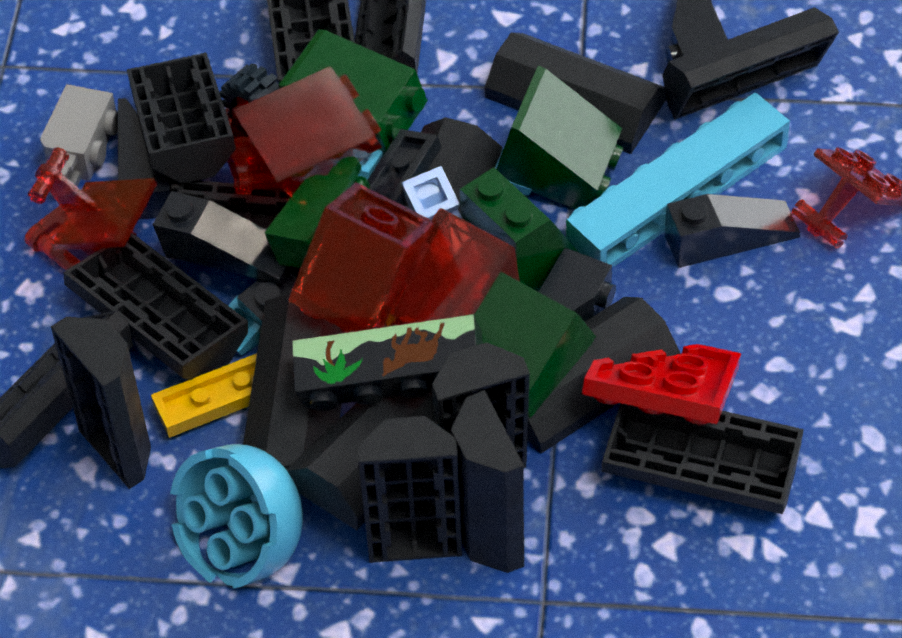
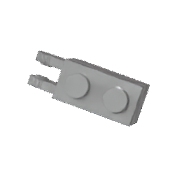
M66 84L40 138L47 165L45 173L47 179L50 180L49 189L54 199L64 200L72 197L80 180L90 181L96 167L103 164L107 151L106 145L111 135H116L118 132V111H116L113 93Z

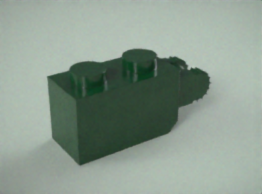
M343 157V159H339V162H336L337 165L333 166L327 175L315 174L306 178L264 232L280 265L321 273L355 226L360 222L366 213L362 202L371 189L366 177L358 176L362 166L357 157Z

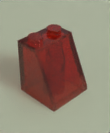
M331 66L233 111L275 179L290 197L293 196L306 178L315 174L327 175L332 167L337 165L336 162H339V159L354 156L361 161L382 147L375 134L381 131L368 108L360 113L353 102V99L359 96L358 92L346 74L338 78Z
M356 182L324 208L288 301L299 306L306 315L316 319H325L340 327L343 333L383 328L432 232L435 221Z
M440 207L383 308L387 327L475 314L500 272L519 281L515 247Z

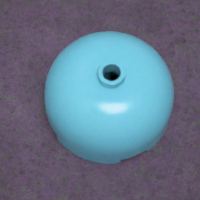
M229 444L193 454L178 469L170 494L177 495L176 511L178 522L171 524L173 533L184 558L209 583L217 575L226 585L239 588L273 575L288 562L301 536L303 512L297 487L288 471L277 459L253 446ZM226 524L229 527L228 530L213 534L207 542L208 557L216 568L226 570L257 560L256 564L249 572L228 573L211 567L203 559L200 552V532Z

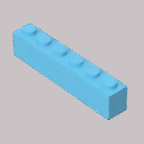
M756 92L743 101L733 103L725 113L712 122L703 123L694 134L680 143L672 144L663 155L649 164L646 163L638 167L633 175L620 184L608 187L599 198L585 207L581 206L574 210L569 218L566 219V238L579 253L611 264L612 268L665 232L667 204L705 194L719 195L786 149L790 120Z

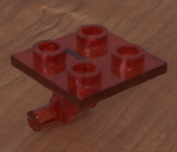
M54 148L47 162L40 164L36 170V181L28 192V197H31L30 200L37 204L44 203L47 195L51 192L67 215L51 243L52 247L55 250L124 247L157 186L154 178L85 182L83 188L79 189L61 173L64 165L69 160V154L62 148Z
M836 147L835 150L817 148L813 156L841 176L842 179L820 212H817L805 200L801 199L795 204L797 208H792L791 213L808 225L807 230L813 236H822L837 249L844 244L842 240H846L848 234L836 227L831 221L855 194L860 191L875 204L902 206V180L889 173H886V175L882 174L875 168L877 162L871 156L858 149H855L854 152H848L840 147Z

